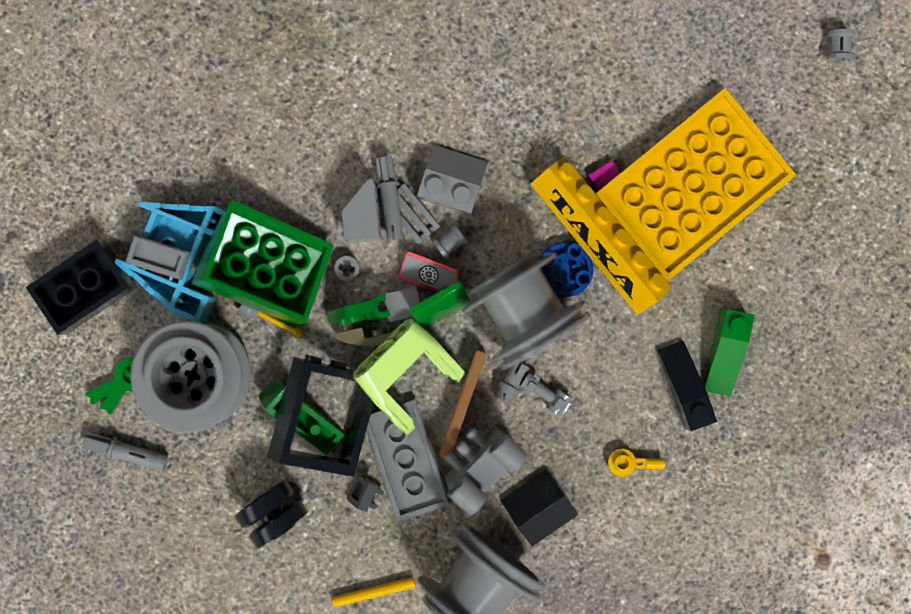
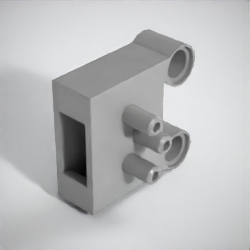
M495 424L484 436L475 428H471L466 433V436L475 445L471 448L465 441H461L456 446V450L464 456L462 459L453 451L447 452L444 456V459L453 467L444 476L450 489L448 496L469 516L476 513L483 506L487 499L485 493L506 471L509 473L515 472L528 457V454Z

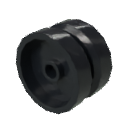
M286 479L266 491L234 515L241 528H248L260 521L261 524L253 529L249 535V539L256 549L285 534L309 512L301 500H294L286 506H282V503L288 500L294 491Z

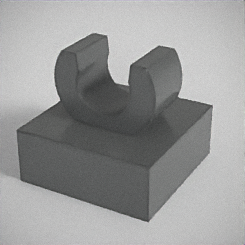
M357 474L346 500L357 509L367 512L369 507L371 509L378 507L372 501L376 493L383 495L384 491L369 478Z

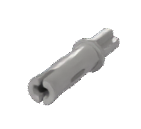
M388 155L381 156L376 159L379 179L377 188L380 189L387 235L386 240L404 239L397 193L399 182L395 179L393 158Z
M87 433L83 441L84 449L107 455L108 459L114 457L164 472L169 458L167 455L120 442L117 437L110 439L97 434ZM132 453L145 456V459L133 456Z

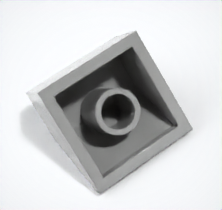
M435 145L426 166L417 198L471 216L488 162Z
M374 179L366 181L342 210V218L337 219L339 236L344 237V240L348 243L382 240L378 190Z

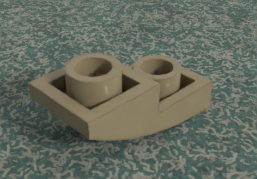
M354 323L341 326V332L334 335L336 340L360 346H379L391 333H387V329L384 328L370 331L371 337L366 338L364 327L357 329V324Z

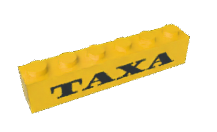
M565 156L551 165L530 184L637 315L658 302L672 288Z

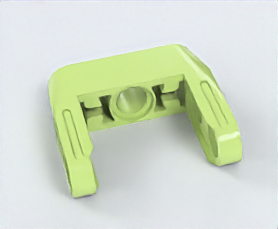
M408 319L399 325L359 365L353 374L354 379L366 395L407 436L415 429L413 420L386 390L423 353L443 374L449 375L455 382L460 383L467 376L464 370L438 341L413 319Z

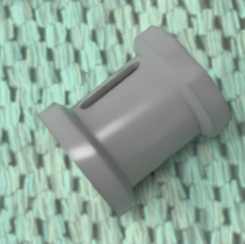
M835 29L828 32V36L831 38V54L828 55V61L846 62L854 60V54L851 53L852 37L855 35L854 30ZM840 41H842V51L840 50Z
M455 224L451 225V230L442 237L431 240L445 260H448L450 258L449 255L460 246H467L469 244Z

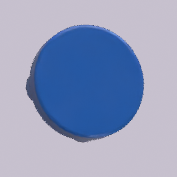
M563 241L555 243L544 250L539 260L553 252L556 253V257L539 268L557 297L576 296L588 287L593 277V262L579 244Z

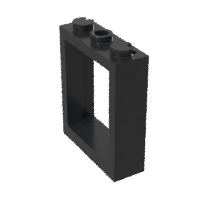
M305 354L304 359L293 357L267 457L282 465L354 477L374 404L360 385L358 386L339 458L291 450L311 372L356 381L353 374L359 366L355 365L354 370L347 369L346 363L336 360H330V364L321 363V357Z

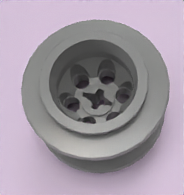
M534 250L469 291L470 295L475 293L479 298L464 307L462 312L466 313L483 303L506 340L503 348L492 357L493 361L499 359L504 361L500 365L502 370L522 362L551 345L591 316L589 311L583 313L581 311L586 305L584 300L570 306H563L539 267L556 257L554 252L536 262L534 256L537 255V252Z
M194 321L173 322L152 332L138 348L131 367V387L137 404L153 422L163 428L176 432H197L222 422L241 406L250 387V360L240 340L221 325L206 321L205 324ZM189 348L196 353L194 360L188 359L186 355ZM207 357L211 359L214 367L210 368L207 366ZM173 361L178 362L180 365V370L177 373L172 372L170 368ZM198 368L197 373L201 375V378L193 381V375L190 374V370ZM212 376L216 378L214 388L209 385V380ZM175 382H180L183 385L181 393L174 391L173 386ZM195 389L202 392L200 401L193 398V391Z
M462 522L459 526L463 531L462 533L455 530L451 532L453 539L462 547L464 552L443 581L438 583L426 576H419L417 578L418 584L426 593L422 600L433 614H502L517 593L523 594L534 601H539L540 595L536 589L544 590L546 587L544 582L519 559L493 539L465 522Z

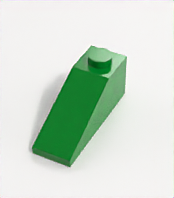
M720 309L704 381V387L707 392L731 397L749 344L754 314L731 309Z
M278 375L258 395L264 409L275 418L278 417L287 383ZM304 398L296 433L327 455L345 434Z

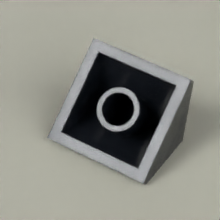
M544 469L500 500L519 531L532 547L578 516L547 469Z

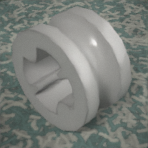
M343 256L336 261L334 272L339 279L352 281L358 277L360 265L355 258ZM344 261H351V266L355 267L354 273L350 272L349 277H345L344 272L340 270V265H345Z

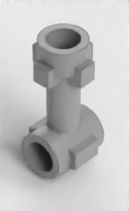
M528 372L520 384L523 392L530 395L533 391L549 403L546 408L558 416L562 412L565 413L571 405L572 396L558 388L556 393L539 383L540 376L535 373L532 375Z

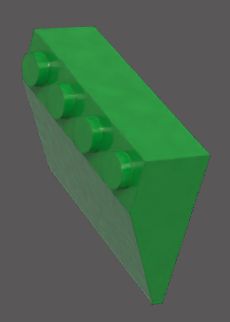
M231 199L200 259L192 284L292 325L306 324L334 244Z

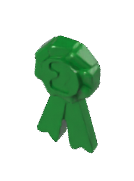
M124 358L115 367L114 379L85 393L90 398L91 405L98 403L107 396L99 409L106 410L109 415L115 412L125 392H133L130 376L134 358Z

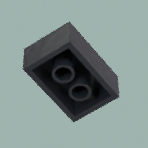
M95 240L25 287L57 335L69 334L137 288L131 277L115 264V260L118 258L106 241Z

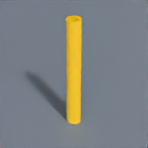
M408 577L332 596L333 607L416 588L414 577Z

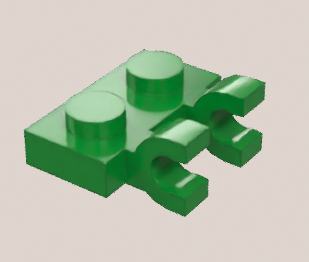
M385 294L379 295L361 303L326 312L328 322L338 321L339 326L362 320L375 321L391 316L390 311L381 312L377 308L379 302L386 300Z

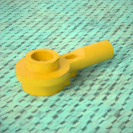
M621 448L616 449L610 454L608 467L616 476L624 477L630 475L634 469H664L665 460L664 458L634 457L632 452Z

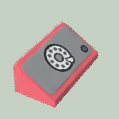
M407 251L398 278L438 293L455 284L460 271Z

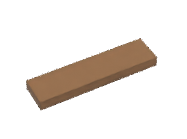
M480 350L474 352L440 448L439 456L444 459L447 452L453 451L487 353Z

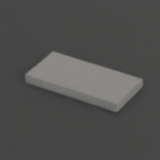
M416 398L397 403L413 420L415 429L408 436L380 409L371 412L367 426V433L397 522L450 505Z

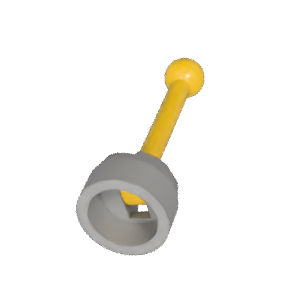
M241 304L237 312L238 315L248 319L260 316L291 332L294 338H300L303 335L301 328H293L268 314Z

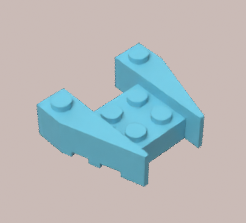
M139 202L138 206L152 211L142 235L143 238L191 252L183 280L126 263V260L116 259L115 264L139 282L147 292L162 302L171 313L190 321L205 324L209 320L217 298L189 287L209 236H212L224 210L216 206Z

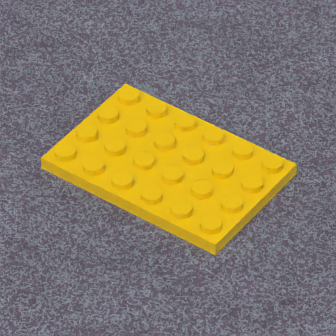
M724 88L599 190L596 195L625 231L628 232L643 253L646 254L661 275L664 276L666 281H669L796 174L729 91Z

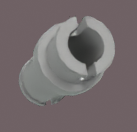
M520 363L510 367L504 381H500L498 384L500 389L495 398L511 405L514 396H518L520 392L518 388L529 367Z

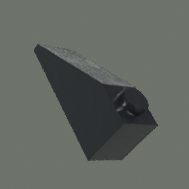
M680 341L657 349L684 428L694 431L718 422L707 391L685 342Z

